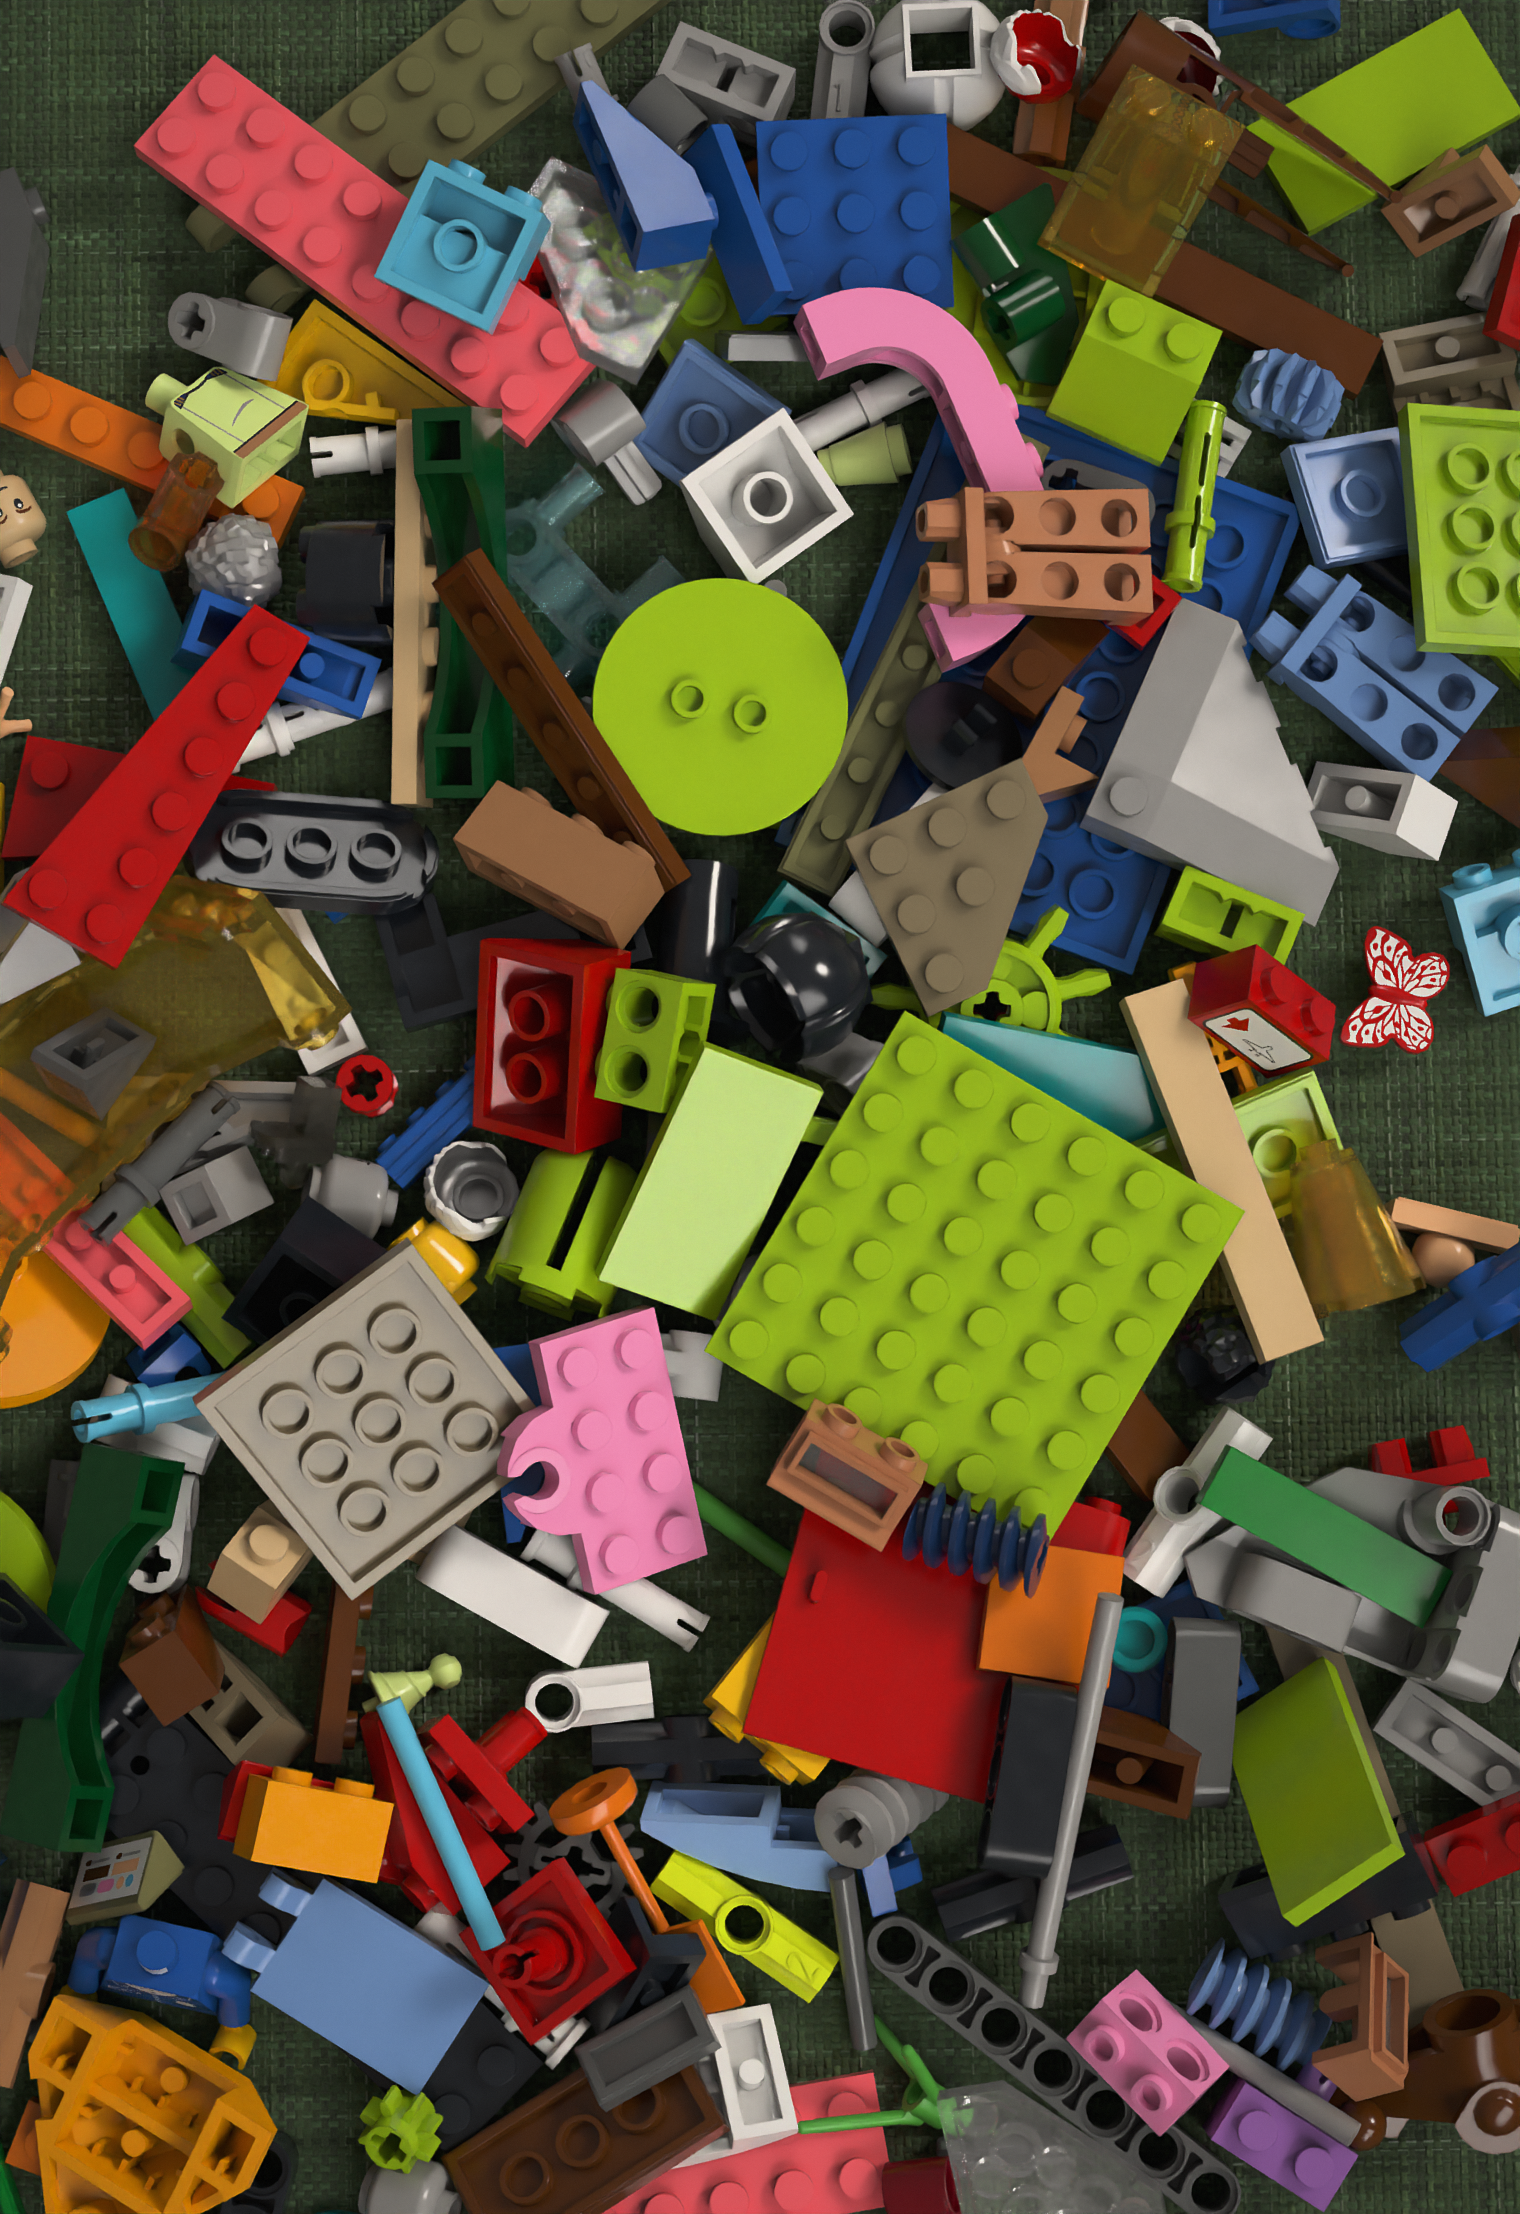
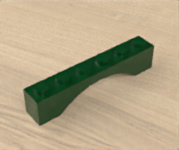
M475 406L412 409L414 476L424 501L432 533L438 577L464 556L481 548L508 589L502 409ZM439 596L440 643L437 676L431 709L423 734L426 798H484L497 780L515 789L512 708Z
M84 1443L80 1464L76 1472L75 1487L66 1528L61 1540V1550L46 1615L85 1654V1657L43 1718H23L10 1782L4 1799V1809L0 1822V1834L56 1852L101 1853L115 1789L105 1758L99 1723V1680L104 1646L115 1609L131 1576L150 1549L172 1527L186 1464L184 1462L123 1448Z

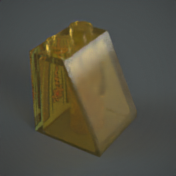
M1132 64L1101 119L1037 245L1103 281L1109 279L1152 299L1246 126Z

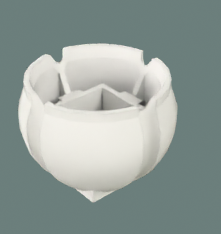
M901 0L886 13L876 27L869 49L871 64L874 66L870 71V83L879 104L889 116L946 113L948 123L964 131L973 128L993 111L1005 90V86L995 71L989 56L992 37L1000 25L997 18L978 0ZM969 32L971 69L912 71L910 34Z

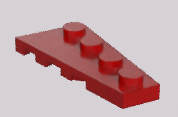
M27 735L1 858L5 862L28 861V858H39L126 754ZM230 775L221 792L234 789L277 791L278 788L275 783Z

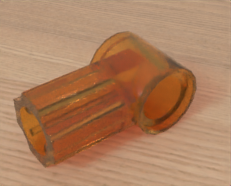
M200 451L194 454L178 452L173 457L147 509L129 534L128 543L135 557L144 565L154 570L166 572L174 570L179 565L188 550L189 542L206 525L207 515L225 483L217 470L218 463Z

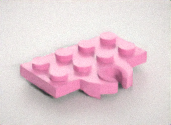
M640 1305L529 1341L542 1405L517 1416L500 1434L505 1439L497 1460V1474L505 1477H518L523 1474L529 1465L539 1461L545 1471V1480L541 1489L532 1496H524L512 1492L502 1498L508 1510L520 1520V1524L557 1536L571 1534L583 1590L594 1595L708 1555L654 1307Z

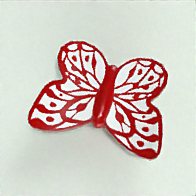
M1373 926L1366 932L1363 942L1364 963L1373 985L1367 989V999L1358 1005L1345 1020L1339 1033V1041L1349 1047L1379 1048L1385 1046L1391 1039L1405 1053L1417 1055L1426 1051L1433 1041L1434 1025L1432 1018L1425 1008L1428 1006L1427 1001L1438 995L1445 988L1450 977V965L1444 955L1435 952L1413 957L1412 948L1406 940L1383 927Z

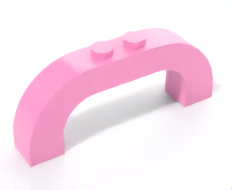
M875 287L839 291L801 306L793 323L818 381L849 368L868 363L888 364L901 368L917 378L932 396L970 487L983 488L984 493L1044 490L1040 481L1044 476L1042 461L1034 445L1031 442L1024 443L1015 422L1019 418V411L1011 389L1005 383L999 385L993 368L976 339L952 315L939 306L913 294ZM927 603L917 614L942 673L966 664L995 647L1026 615H983L971 612L972 615L969 617H949V606Z

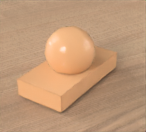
M1397 1197L1385 1203L1380 1223L1382 1226L1420 1235L1412 1248V1263L1418 1276L1425 1283L1436 1288H1448L1447 1284L1452 1279L1475 1265L1474 1248L1502 1254L1517 1244L1520 1238L1518 1225L1403 1197Z

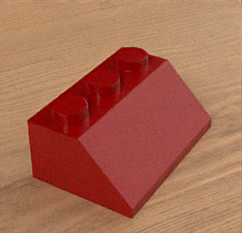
M486 938L480 940L472 1126L574 1155L621 1138L623 1104L594 1097L597 1082L595 1061L604 1042L608 1018L606 1010L607 994L609 988L614 983L616 968L630 969V951L581 939Z

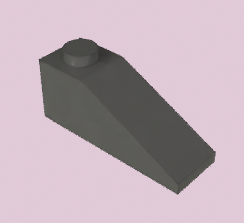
M11 167L0 172V344L20 379L31 375L50 250L41 225L51 222V219L37 186L25 190L15 168Z

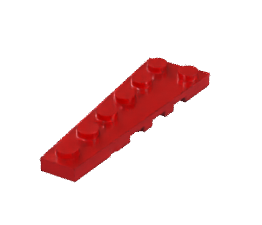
M254 604L10 890L1 905L109 969L116 970L308 644L310 637Z

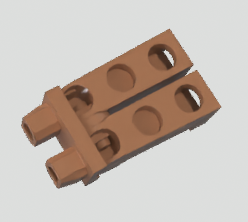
M964 487L951 498L927 501L916 509V536L918 540L923 542H947V563L926 562L920 567L918 575L919 600L935 605L949 606V617H969L972 615L971 612L983 615L1019 614L1107 620V625L1132 626L1153 614L1151 555L1140 554L1151 547L1148 489L996 491L984 493L983 488Z

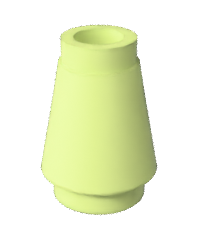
M883 421L829 446V448L817 451L819 462L833 483L838 486L899 483V476L913 473L910 451L902 424L887 427L886 422Z

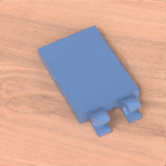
M274 1865L259 1889L261 1891L258 1896L275 1908L296 1917L277 1946L247 1925L237 1921L224 1941V1948L221 1953L234 1962L259 1972L251 1984V1992L417 2095L421 2092L489 1987L488 1979L475 1968L328 1875L323 1874L315 1888L311 1889L283 1869Z

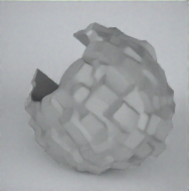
M234 513L222 516L217 522L207 523L206 527L189 542L188 550L185 553L189 569V587L192 588L193 594L197 596L201 589H205L250 608L254 604L261 608L266 607L267 602L271 601V598L280 594L279 589L282 584V569L277 565L279 563L277 555L279 550L275 537L272 536L269 524L257 521L253 515L241 516Z

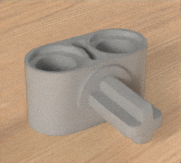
M601 378L595 379L565 402L550 420L558 436L580 461L593 467H597L601 463L604 464L631 504L635 506L640 505L653 498L661 489V480L633 442V439L647 428L646 424L630 399L613 382Z

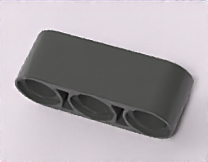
M1173 1616L1170 1618L1167 1628V1648L1164 1658L1159 1723L1202 1753L1192 1807L1225 1809L1229 1798L1241 1656L1240 1626L1238 1621Z

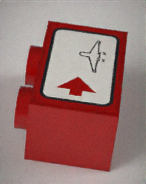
M1254 944L1196 964L1187 1019L1269 1079L1329 1060L1332 1033L1335 1025L1336 1005L1260 946Z

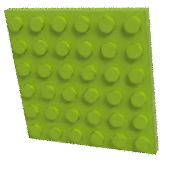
M904 1010L704 1351L807 1411L814 1398L826 1405L831 1403L839 1404L854 1412L862 1421V1426L884 1439L894 1437L904 1441L916 1450L920 1460L928 1464L924 1481L934 1487L939 1482L945 1483L946 1494L956 1500L963 1490L970 1491L971 1508L977 1512L980 1511L989 1497L996 1500L997 1520L1003 1521L1014 1505L1020 1506L1022 1527L1027 1529L1039 1513L1046 1514L1047 1535H1049L1051 1541L1245 1211Z

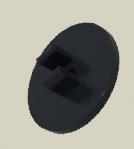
M959 682L932 684L922 689L912 699L904 713L902 734L912 761L929 780L947 791L958 788L1019 758L1022 759V741L1014 720L1000 703L986 692L974 686Z

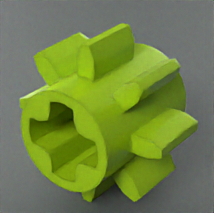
M392 2085L383 2100L373 2096L360 2115L361 2120L367 2126L359 2136L358 2142L365 2145L369 2157L379 2167L390 2170L401 2169L405 2174H409L418 2159L429 2162L442 2142L434 2133L443 2121V2116L435 2113L433 2104L423 2092L415 2095L407 2089L400 2090L397 2085Z

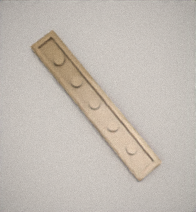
M1182 978L1127 996L1119 1002V1005L1185 1175L1245 1211L1220 1253L1218 1260L1259 1365L1314 1346L1325 1340L1205 1034L1201 1028L1187 1019L1190 996Z

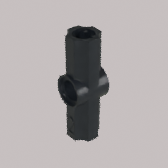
M712 1713L660 1716V1721H628L591 1725L593 1775L607 1769L622 1767L629 1769L634 1779L662 1778L663 1783H701L721 1780V1775L744 1774L745 1776L771 1773L759 1761L764 1753L745 1737L740 1743H736L725 1736L709 1721L708 1718Z
M1114 1823L1105 1826L1101 1825L1099 1828L1077 1834L1062 1910L1070 1905L1069 1900L1134 1878L1125 1847ZM981 1869L930 1887L948 1942L961 1941L979 1932H986L991 1928L1013 1920L1015 1924L1033 1921L1041 1879Z

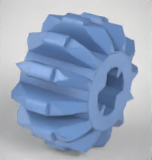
M1278 348L1270 349L1269 351L1258 350L1254 351L1249 363H1246L1235 386L1236 393L1232 404L1241 413L1245 421L1256 424L1260 427L1261 431H1268L1275 434L1279 439L1288 438L1300 444L1323 440L1327 430L1332 428L1342 406L1340 401L1345 389L1336 380L1332 371L1317 366L1316 361H1308L1301 358L1297 353L1287 354Z

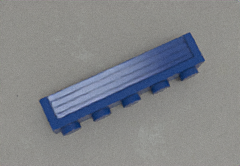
M475 1054L464 1064L463 1068L467 1071L456 1082L449 1079L435 1092L434 1095L438 1100L427 1110L421 1106L407 1119L405 1123L409 1128L398 1138L395 1134H392L378 1147L377 1151L381 1155L375 1161L387 1171L403 1190L407 1191L426 1173V1168L433 1164L436 1154L441 1153L442 1149L449 1146L452 1142L459 1141L473 1127Z

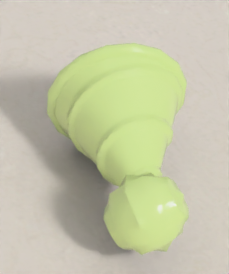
M444 1653L434 1657L430 1661L428 1670L384 1673L368 1671L367 1678L375 1697L361 1703L365 1713L369 1711L374 1712L379 1704L400 1696L409 1715L411 1709L426 1696L433 1685L446 1690L459 1684L462 1675L461 1664L455 1656Z

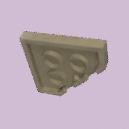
M1021 758L844 841V845L926 1018L988 988L1049 817Z

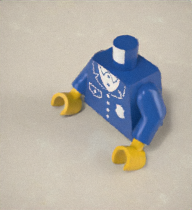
M128 1914L120 1917L116 1927H92L81 1936L71 1965L67 1985L61 1988L59 1994L98 2002L96 1991L100 1989L217 2016L221 2025L208 2053L220 2060L224 2051L233 2054L239 2062L238 2070L244 2069L257 2038L255 2030L247 2024L250 2021L251 2013L250 1968L234 1962L221 1953L224 1948V1941L215 1934Z

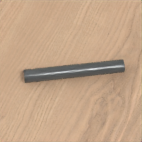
M837 1866L829 1870L828 1880L851 2043L854 2049L866 2051L874 2048L878 2041L853 1868Z

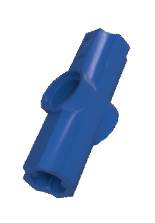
M1520 1241L1501 1255L1486 1258L1460 1273L1447 1284L1449 1288L1447 1293L1423 1307L1417 1314L1409 1317L1407 1321L1399 1326L1401 1332L1400 1344L1412 1362L1422 1366L1427 1373L1437 1370L1478 1341L1491 1339L1520 1322Z

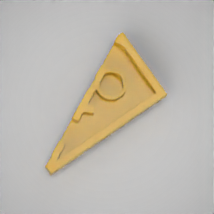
M316 299L312 301L288 336L277 381L259 378L256 380L308 404L307 415L396 426V420L412 419V409L467 406Z

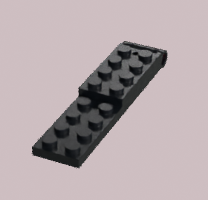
M120 1667L99 1689V1723L105 1758L115 1786L107 1827L118 1838L152 1830L158 1831L185 1867L182 1870L183 1873L169 1888L223 1941L226 1940L237 1921L277 1946L296 1916L275 1908L258 1896L261 1891L259 1889L274 1865L254 1862L232 1853L234 1848L233 1842L217 1839L223 1781L234 1769L235 1765L189 1713L164 1727ZM138 1756H144L149 1761V1770L147 1772H142L137 1768L136 1759ZM277 1866L311 1889L315 1888L323 1875L321 1873ZM328 1875L407 1925L363 1881ZM482 1997L421 2090L433 2104L435 2113L443 2116V2121L434 2134L442 2141L439 2147L446 2154L474 2137L540 2068L545 2060L517 2031L509 2032L504 2027L505 2023L501 2020L502 2017ZM337 2046L385 2094H387L392 2085H397L400 2090L405 2089Z

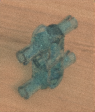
M579 462L538 501L533 497L529 501L525 499L517 508L505 511L507 543L509 536L519 527L528 526L535 528L537 535L535 546L525 555H510L507 547L508 583L512 585L516 582L565 636L561 640L565 646L552 659L572 689L589 674L595 678L598 664L605 650L594 648L591 644V631L597 622L602 619L612 618L618 620L621 626L639 606L650 598L669 588L687 583L672 564L661 555L623 593L620 594L618 590L611 593L562 539L566 535L562 529L599 495L601 496L605 493Z

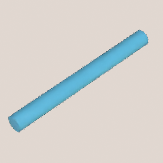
M398 1696L376 1706V1710L481 1951L492 1949L503 1943L506 1939L401 1697Z

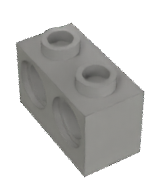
M681 21L655 75L657 77L660 74H665L709 119L706 128L711 124H729L735 140L756 148V121L786 120L795 100V68Z

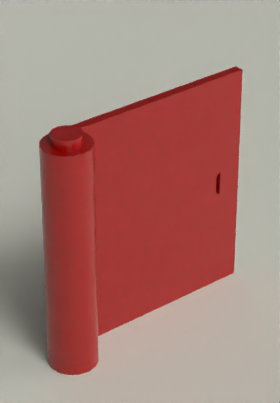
M820 1449L814 1473L825 1480H828L829 1477H836L844 1481L851 1488V1495L883 1513L887 1505L893 1500L896 1492ZM923 1480L921 1488L881 1552L804 1507L741 1733L984 1805L1000 1701L1009 1675L975 1670L987 1583L982 1584L974 1579L973 1564L965 1574L956 1576L949 1572L948 1556L935 1569L924 1564L922 1550L916 1558L910 1561L902 1557L904 1533L912 1510L917 1501L922 1497L928 1498L935 1487ZM946 1494V1504L953 1506L956 1499ZM1086 1496L1083 1504L1073 1502L1049 1545L1122 1557L1131 1521L1120 1516L1121 1505L1105 1499ZM1063 1684V1685H1068V1686H1073V1687H1075V1688L1077 1689V1696H1078L1079 1686L1070 1685V1684Z

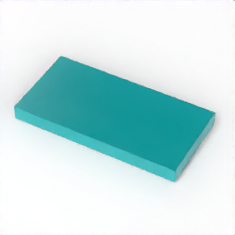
M942 1011L937 1030L1127 1142L1131 1143L1167 1127L1137 1050Z

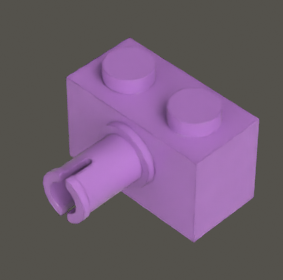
M1312 2058L1303 2066L1295 2079L1297 2083L1329 2102L1337 2089V2086L1312 2065ZM1236 2074L1231 2078L1202 2126L1212 2141L1322 2212L1328 2207L1359 2156L1353 2149L1336 2140Z

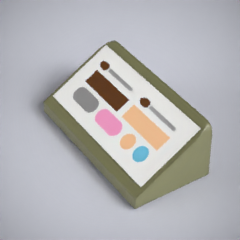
M155 1830L103 1842L101 1853H83L65 1919L70 1925L77 1926L145 1911L183 1873L182 1870L185 1867L164 1837Z

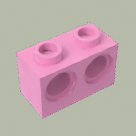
M1137 1969L1102 1998L1066 2038L1072 2047L1159 2137L1184 2115L1230 2067Z

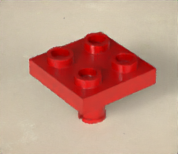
M564 1857L549 1863L492 1908L506 1939L503 1943L492 1949L481 1951L471 1926H468L458 1934L530 2046L545 2039L637 1969Z

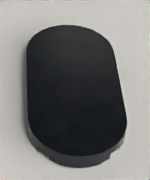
M234 789L223 791L218 795L184 853L182 862L188 875L198 887L209 895L228 903L247 906L387 915L413 907L429 893L435 882L438 869L439 847L435 835L425 824V828H423L420 823L413 820L414 813L388 801Z

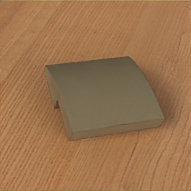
M1487 311L1379 333L1378 338L1384 340L1379 351L1396 427H1398L1397 413L1406 403L1520 411V390L1514 375L1517 364L1514 348L1482 334Z

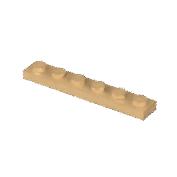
M412 419L396 420L391 804L407 808H433V798H426L423 734L435 688V666H438L440 628H436V603H440V599L431 584L438 578L432 533L424 501L414 476Z

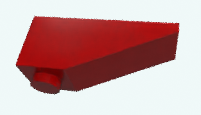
M369 1711L359 1722L377 1798L394 1804L387 1840L393 1864L406 1878L400 1884V1887L408 1899L422 1912L427 1914L432 1910L434 1913L454 1916L463 1907L378 1712ZM430 1764L484 1888L511 1861Z

